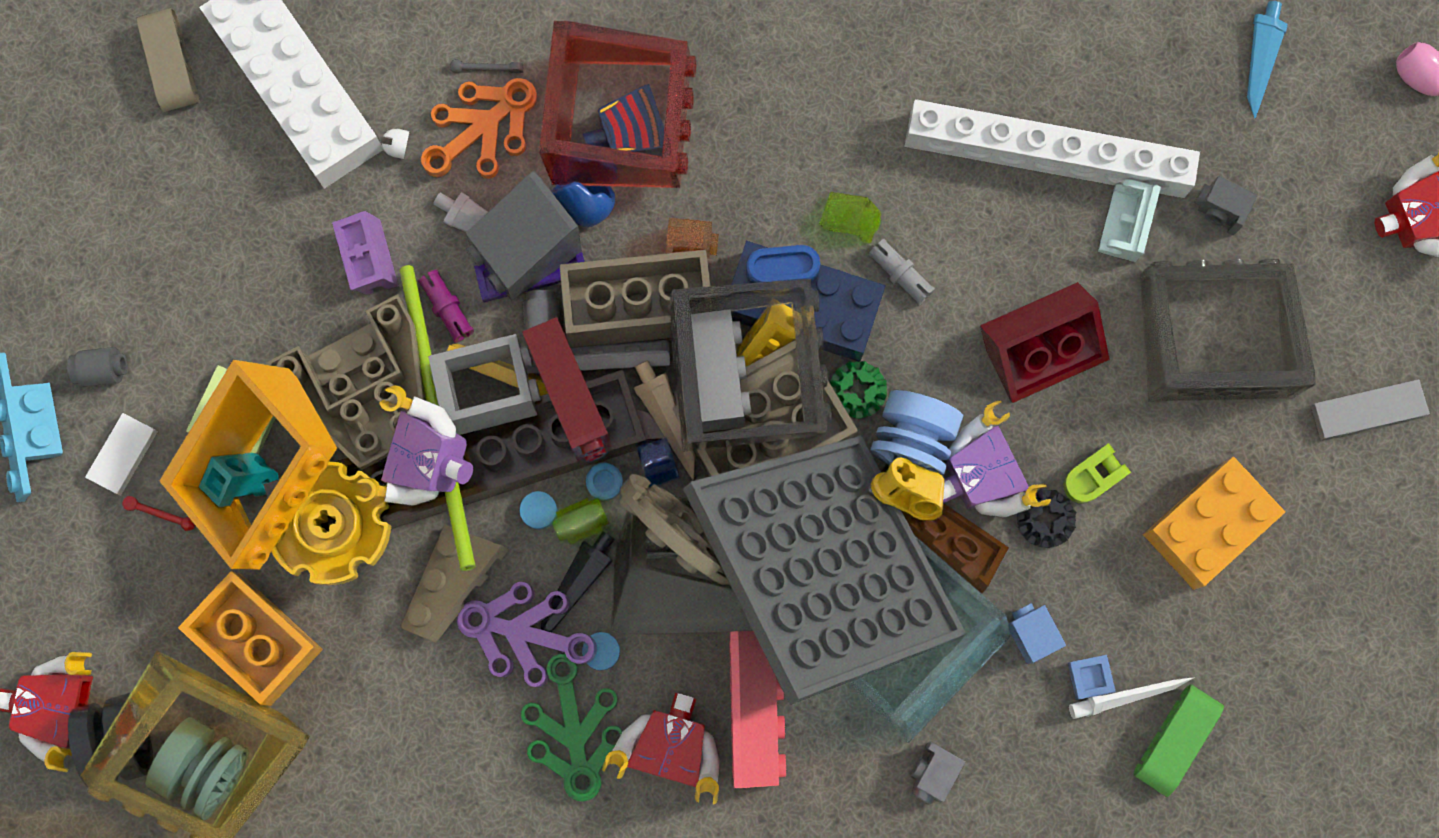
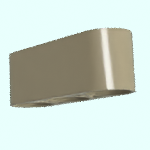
M171 7L138 16L137 25L154 92L162 111L165 113L199 103L198 94H194L197 88L190 62L186 63V59H189L182 30L178 31L177 29L181 26L174 9Z

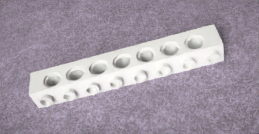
M921 100L914 101L904 146L1110 185H1123L1124 179H1131L1150 185L1161 186L1159 194L1185 198L1195 186L1200 155L1199 151Z

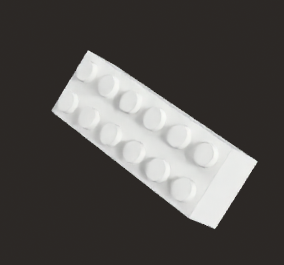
M210 0L199 7L324 189L383 151V147L371 127L282 0Z

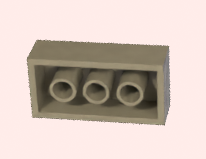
M706 250L560 264L565 328L570 348L688 336L686 315L713 312Z

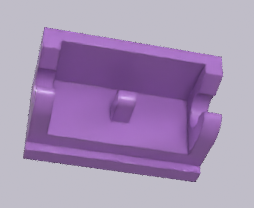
M363 211L332 223L351 291L372 294L375 287L383 286L389 289L399 286L379 218Z

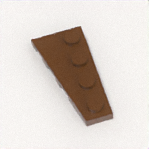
M887 464L885 465L881 473L887 472L889 470V466ZM943 504L942 515L935 520H920L902 511L913 534L981 596L989 586L1009 547L946 504Z

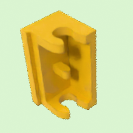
M773 298L742 339V343L738 345L737 357L744 356L745 367L784 347L800 335L801 329H804L807 325L808 317Z

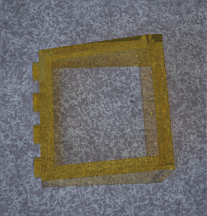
M156 651L80 776L89 787L87 792L93 797L104 802H109L111 798L124 803L122 805L123 809L140 818H143L145 813L158 818L156 820L158 825L171 832L177 833L180 828L191 833L190 838H234L303 750L310 736L285 714L269 706L260 705L253 698ZM182 691L267 733L213 825L114 780Z

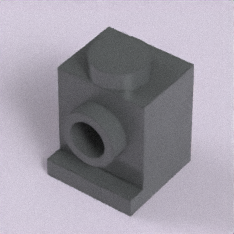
M1218 176L1210 186L1207 184L1203 185L1194 203L1199 205L1198 211L1206 214L1205 218L1208 221L1220 226L1225 224L1230 226L1227 233L1234 235L1243 227L1258 195Z

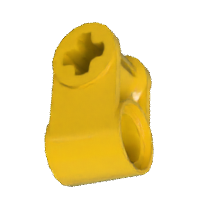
M900 457L890 463L887 472L878 473L872 478L871 490L874 496L882 503L907 512L920 520H935L942 515L945 479L938 472L930 471L906 458Z

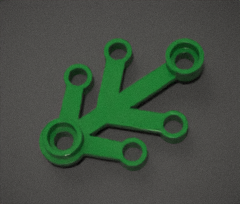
M558 654L549 660L547 674L553 682L558 684L565 727L546 715L539 704L532 702L523 706L521 718L527 725L537 726L569 749L571 764L553 754L550 746L543 740H535L530 743L527 755L531 761L544 764L564 778V789L569 797L576 801H588L594 798L600 791L602 780L599 771L603 766L606 756L609 752L613 751L616 745L607 742L606 734L610 730H617L621 735L623 730L617 726L605 728L602 733V743L588 761L586 760L584 745L607 711L616 707L618 696L609 688L599 690L595 696L594 705L580 724L573 680L578 673L577 663L571 662L566 657V654ZM562 662L570 666V672L565 677H560L556 673L557 665ZM605 692L611 693L614 698L612 705L609 707H603L599 702L600 696ZM529 707H536L539 710V718L536 721H529L526 718V710ZM537 744L543 745L546 749V754L542 759H536L532 755V749ZM581 774L588 776L590 779L589 787L584 790L576 786V778Z

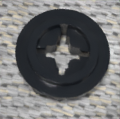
M1040 489L1036 492L1037 501L1041 502L1051 499L1050 504L1045 506V508H1048L1050 514H1061L1062 517L1051 523L1052 528L1049 530L1046 523L1032 521L1043 514L1044 507L1031 506L1030 509L1017 513V525L1023 537L1031 544L1041 548L1057 547L1066 542L1075 530L1077 512L1073 509L1070 499L1064 497L1057 490Z

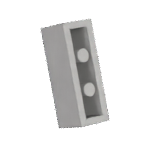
M730 309L686 315L698 423L701 433L746 427L744 415L751 414L749 392L741 393L740 379L747 378L744 356L737 357L735 344L742 343L740 321L732 322Z

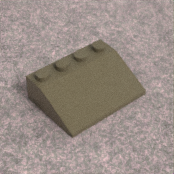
M802 337L746 367L747 378L740 379L741 393L749 392L751 414L744 415L746 427L701 433L695 396L672 408L708 477L857 437L858 433L856 426Z

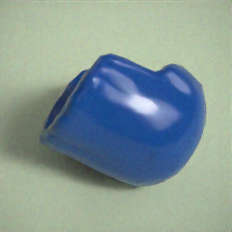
M587 167L580 168L567 175L551 190L574 222L582 227H593L601 223L610 215L615 205V193L611 186L600 182Z

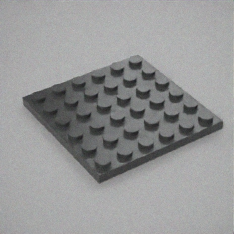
M862 436L692 481L683 489L790 705L949 644L966 635L961 622L902 511L882 503L874 496L871 490L872 478L881 472Z

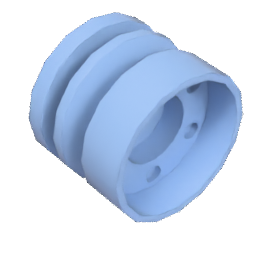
M902 390L890 391L882 417L896 427H878L876 436L880 440L873 441L870 453L889 465L896 458H906L914 464L930 471L938 472L943 476L947 465L941 460H949L951 451L937 441H955L963 414L949 404L922 394Z

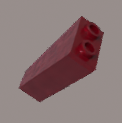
M557 317L522 331L577 461L584 458L586 462H591L607 454L605 449L612 446L608 432Z

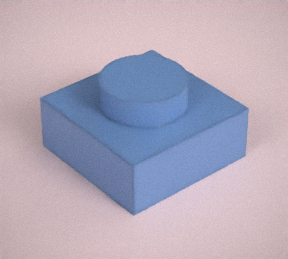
M1107 655L1068 663L1076 700L1116 692Z

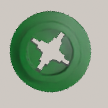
M849 361L838 368L830 380V385L850 418L861 419L872 416L880 410L887 397L886 379H884L878 367H874L866 361ZM853 375H855L856 380H859L861 385L873 384V386L864 391V403L861 402L856 393H843L852 388Z

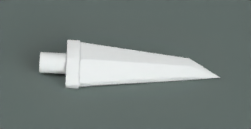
M1193 678L1171 680L1104 696L1091 697L1085 701L1070 704L1069 711L1073 719L1084 716L1089 717L1105 710L1174 690Z

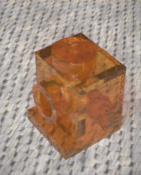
M669 218L666 254L706 250L707 258L710 259V255H717L719 234L712 233V221Z

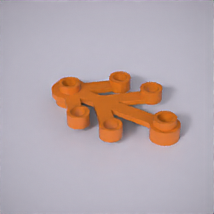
M512 79L504 87L477 86L473 82H465L459 87L458 94L460 100L466 105H474L479 100L499 102L490 110L450 108L446 104L434 106L431 110V118L436 126L447 127L451 123L472 125L445 147L433 145L424 150L421 156V163L426 173L433 177L446 175L451 169V161L483 136L481 157L476 163V168L479 175L483 178L490 179L495 177L499 171V166L495 159L499 122L508 114H510L509 135L504 139L505 150L511 156L523 154L526 149L523 137L525 112L531 110L537 100L535 87L526 79ZM467 89H474L476 91L475 96L472 98H465L463 93ZM523 92L526 97L523 101L517 102L513 100L514 94ZM447 111L449 114L445 120L440 121L436 119L437 113ZM517 139L521 141V146L515 150L508 147L510 141ZM434 159H442L444 164L441 168L435 169L431 167ZM492 162L494 168L490 172H484L481 170L483 163Z

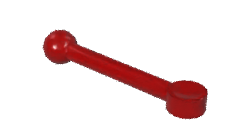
M127 496L123 499L122 506L128 511L136 509L179 524L185 531H191L195 528V524L189 517L181 518L141 504L133 496Z

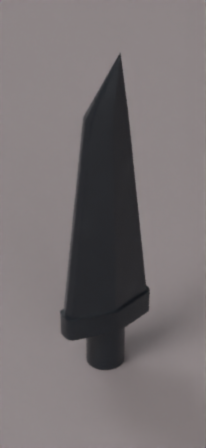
M602 531L593 546L583 540L579 546V551L557 590L567 595L570 601L569 608L563 614H552L541 620V630L552 633L603 571L611 565L613 560L606 556L605 553L615 540L613 537ZM561 596L553 598L551 605L554 610H558L563 606Z

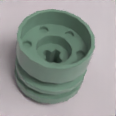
M188 717L176 727L162 745L147 774L146 787L167 800H173L184 790L180 802L181 808L186 811L194 808V815L201 820H207L219 809L235 789L246 765L249 750L241 744H236L232 747V739L228 737H222L212 746L215 736L214 729L193 717Z

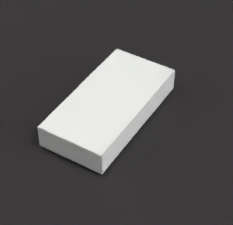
M122 413L85 478L121 496L158 431Z

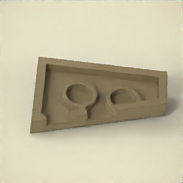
M444 524L400 628L436 643L464 608L463 601L475 586L480 587L488 577L486 574L487 570L497 558L502 560L509 549L469 534L476 567L470 571H461L452 527Z

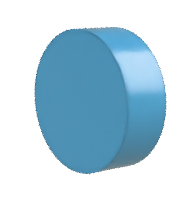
M600 463L593 466L586 476V487L589 493L601 501L615 498L620 493V487L623 485L620 471L609 463Z
M536 491L528 494L522 500L520 516L527 526L538 530L545 529L556 520L558 513L557 505L549 494Z
M604 632L592 634L591 637L597 645V652L594 659L587 663V665L600 671L612 668L620 657V647L617 640ZM585 642L582 648L583 656L588 652V645Z

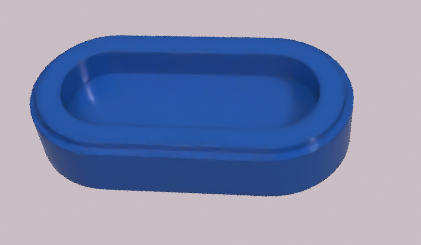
M806 245L762 248L754 251L749 256L746 272L749 280L759 287L806 284L813 281L818 275L820 257L813 248Z

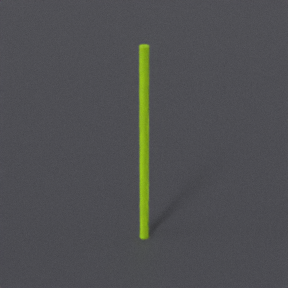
M406 265L401 267L399 272L407 311L416 328L425 399L427 402L438 405L428 357L432 354L414 267ZM456 482L455 488L451 492H445L460 570L470 571L476 565L459 483Z

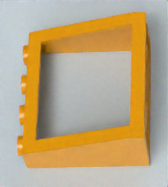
M233 360L159 481L231 569L260 570L262 565L268 560L281 535L287 530L297 510L307 499L308 493L318 477L326 469L337 447L298 378L289 368ZM274 415L301 447L251 525L238 497L233 498L230 506L218 507L199 488V485L211 457L250 453Z

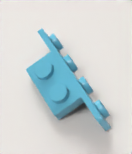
M0 353V422H2L4 435L0 436V449L2 456L8 457L10 471L6 473L8 490L10 493L15 492L16 502H23L31 494L26 461L58 457L62 455L63 450L50 383L11 386L6 354Z

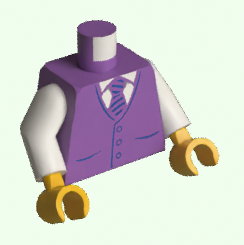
M394 385L385 389V391L395 394L398 401L397 404H392L387 400H382L379 402L382 409L391 412L401 407L408 411L400 412L381 478L382 481L387 482V485L380 486L373 478L360 479L357 482L368 483L372 488V493L369 497L365 495H355V497L362 502L383 497L385 498L384 502L417 505L435 499L439 491L451 492L455 488L456 482L460 484L468 482L473 474V465L463 460L467 443L462 436L456 433V427L445 409L415 396L413 399L407 398L406 392L400 386Z
M995 401L987 405L984 414H980L964 426L950 446V459L945 464L951 476L945 478L943 504L961 496L968 510L976 508L980 514L1008 517L1030 509L1031 506L1044 507L1050 504L1051 499L1041 502L1036 499L1037 490L1047 486L1043 484L1028 486L999 426L992 428L993 425H998L1010 417V413L1005 414L1000 419L994 415L993 409L1001 401Z

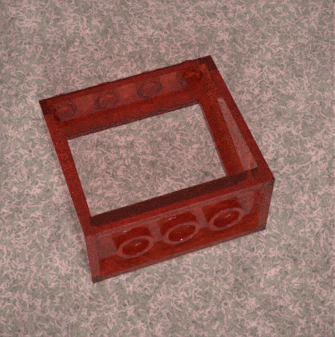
M554 21L539 154L552 185H567L572 182H579L585 186L680 188L681 175H687L688 153H683L684 142H690L691 122L686 120L687 109H693L694 91L693 88H689L690 77H696L697 67L696 56L690 55L687 41L571 21ZM579 64L670 65L662 156L571 142Z

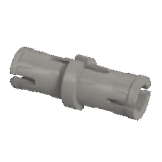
M882 239L878 243L879 246H875L868 255L891 276L889 280L894 285L898 283L917 301L918 305H921L926 300L925 298L935 291V288L913 268L914 263L909 259L905 261L885 239Z

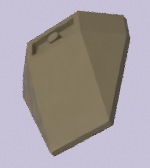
M398 294L365 311L371 321L370 324L307 356L301 347L297 346L266 362V365L289 368L295 374L336 447L361 470L388 457L400 412L408 411L401 407L391 412L382 409L379 404L380 401L387 400L392 404H397L398 401L395 394L389 393L385 389L394 385L400 386L406 392L407 398L413 399L415 396L425 400L416 328Z

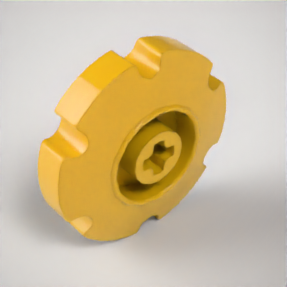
M328 462L326 469L320 474L308 493L307 499L301 504L290 521L287 530L281 535L271 551L275 559L286 571L294 576H300L303 571L308 570L311 583L329 586L344 584L357 579V568L363 562L371 566L378 562L387 547L391 533V525L387 522H382L380 519L381 513L387 510L389 505L388 502H384L385 498L377 497L367 502L359 501L355 497V495H365L367 497L371 495L372 488L368 483L357 482L363 478H370L362 471H357L355 475L349 477L347 476V467L344 464ZM328 516L336 520V524L330 525L329 532L321 527L322 523L328 521Z

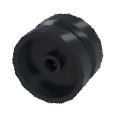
M127 693L107 699L103 708L95 702L71 710L68 717L70 750L78 774L88 788L96 790L113 785L117 782L118 776L128 781L148 774L153 763L152 743L146 718L140 704L133 695Z

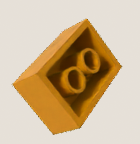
M1233 456L1213 470L1150 527L1143 536L1189 586L1195 590L1206 586L1276 522L1285 511Z
M233 571L229 572L178 627L260 705L272 706L323 650L248 579Z

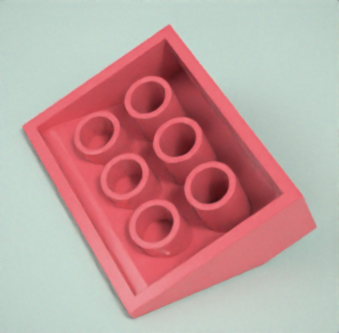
M730 627L733 787L779 786V777H786V755L778 754V739H785L784 716H777V700H784V692L753 629Z

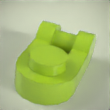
M1108 443L1065 476L1063 482L1064 491L1073 502L1086 504L1121 481L1131 471L1125 464L1121 465L1113 455L1116 451ZM1099 463L1109 473L1104 479L1095 468Z

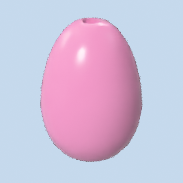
M1416 42L1411 44L1396 60V68L1400 77L1407 85L1422 94L1439 96V51L1426 43Z

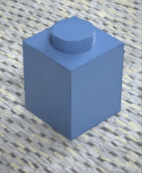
M1031 603L1013 612L1012 615L1015 620L1006 624L1027 664L1034 663L1066 646L1045 605L1034 609Z

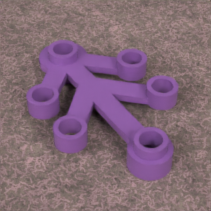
M526 582L515 583L510 591L488 604L476 600L464 604V608L457 616L458 628L467 637L477 638L489 660V671L494 676L507 677L513 671L514 665L509 656L501 654L492 632L506 636L524 670L525 682L532 687L544 686L549 676L547 669L537 663L527 642L565 652L566 657L571 662L577 664L589 663L596 655V642L589 635L576 633L570 637H565L531 627L552 614L560 615L568 610L570 601L567 595L562 592H551L547 595L545 601L510 621L497 618L496 616L516 603L527 605L533 600L535 595L534 589ZM525 586L528 590V595L525 599L519 600L516 595L517 590ZM561 596L563 606L558 610H554L551 602L554 597ZM475 613H480L482 615V623L474 627L471 624V617ZM581 642H585L588 645V652L584 656H579L576 652V647ZM499 659H504L507 663V668L502 673L497 672L495 668L496 662ZM534 669H540L542 672V678L537 683H534L530 678L531 672Z

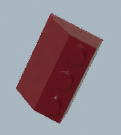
M1078 282L980 325L986 352L1012 403L1110 360L1098 301Z

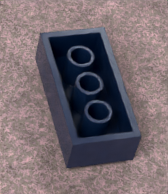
M746 240L723 310H731L732 321H740L741 324L752 327L774 298L808 317L807 325L804 329H801V333L796 339L802 337L806 345L861 362L886 285L820 264L818 275L809 283L759 287L753 284L747 276V261L754 251L768 247Z

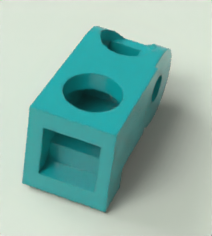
M257 453L211 457L199 488L218 507L230 506L234 497L251 494L259 497L265 495L266 492L263 484L278 480L279 475Z

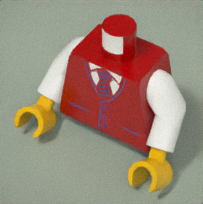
M1438 152L1437 156L1430 155L1406 170L1393 187V197L1385 202L1389 214L1375 218L1374 222L1375 229L1380 237L1384 238L1397 233L1403 248L1415 247L1420 253L1439 257Z
M71 652L67 656H60L36 666L31 675L20 676L16 690L0 688V712L11 713L9 729L18 732L19 741L38 759L44 761L45 766L50 770L68 772L69 770L64 767L65 757L67 755L72 756L71 750L67 749L70 748L68 717L72 709L88 704L93 676H89L91 675V670H85L84 661L87 657H92L90 652Z
M675 693L669 714L653 710L651 715L644 714L637 718L622 732L613 751L608 753L602 766L603 772H605L609 764L619 766L620 771L617 779H621L626 768L629 767L696 787L695 801L698 803L700 794L703 792H710L713 795V804H716L718 801L719 785L717 782L720 758L714 737L705 731V725L691 721L697 699Z

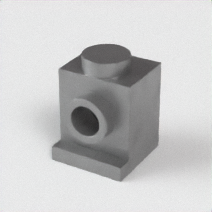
M928 742L924 749L930 752L928 759L922 756L911 776L916 778L911 794L931 805L934 799L940 802L945 801L965 761L936 744Z

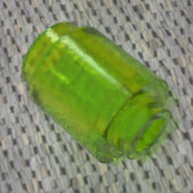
M587 497L555 511L558 518L551 521L559 540L567 539L570 545L601 532V527L609 524L598 497L591 500Z

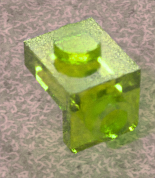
M830 192L819 225L829 231L856 235L862 242L871 243L874 233L880 226L881 211L868 197Z

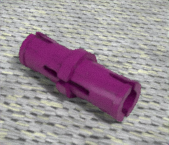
M432 270L427 273L434 287L425 275L419 278V285L422 286L433 304L432 311L434 315L442 319L454 343L464 339L458 329V325L467 337L472 335L474 329L470 326L459 308L460 301L458 297L451 295L439 271Z

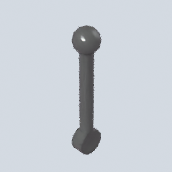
M454 59L450 63V69L454 73H460L462 70L523 73V64L519 62H511L510 64L462 63V61Z

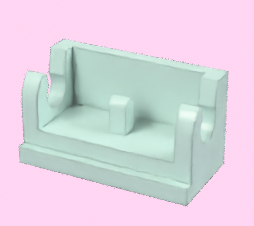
M1124 179L1123 185H1115L1098 252L1137 262L1144 254L1161 186L1150 185L1131 179Z

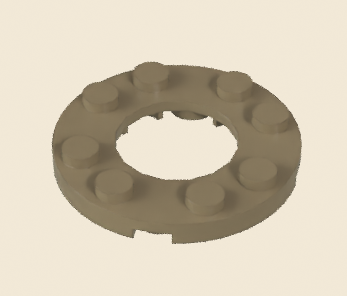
M636 474L630 475L620 487L623 497L619 502L630 513L638 516L648 527V530L645 532L647 537L661 548H664L666 545L678 554L677 562L688 572L695 574L699 570L723 591L728 592L732 589L695 512L662 487L659 488L656 485H652L648 488L651 484L648 479Z

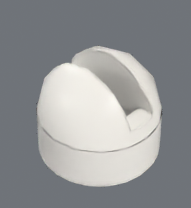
M402 129L388 130L383 136L393 139L392 145L382 143L383 150L392 157L404 159L409 131Z

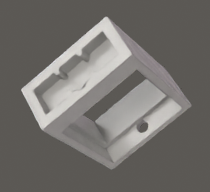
M516 334L428 356L438 405L444 408L456 427L457 434L461 435L537 415L534 402L540 401L541 397L536 379L529 380L527 368L533 367L528 345L521 347ZM512 357L520 395L459 410L451 372Z

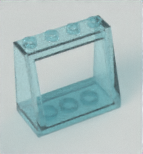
M916 536L915 538L945 594L976 625L896 709L863 677L847 683L908 744L1011 636L1006 615Z

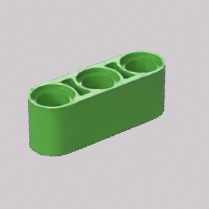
M1189 684L1180 694L1181 702L1176 701L1160 727L1163 730L1162 733L1157 732L1141 758L1143 764L1138 763L1133 773L1136 778L1165 797H1169L1177 788L1224 709L1223 704L1192 684Z

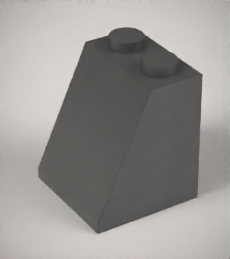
M535 170L528 174L466 233L470 245L466 248L467 253L478 267L482 264L485 265L491 273L487 276L490 284L498 294L505 292L511 301L560 268V264H566L582 252L578 225Z

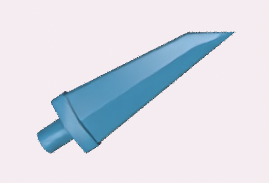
M1269 1L1265 15L1256 14L1253 22L1254 32L1247 99L1254 119L1260 108L1283 36L1287 30L1288 24L1279 20L1282 3L1278 1Z

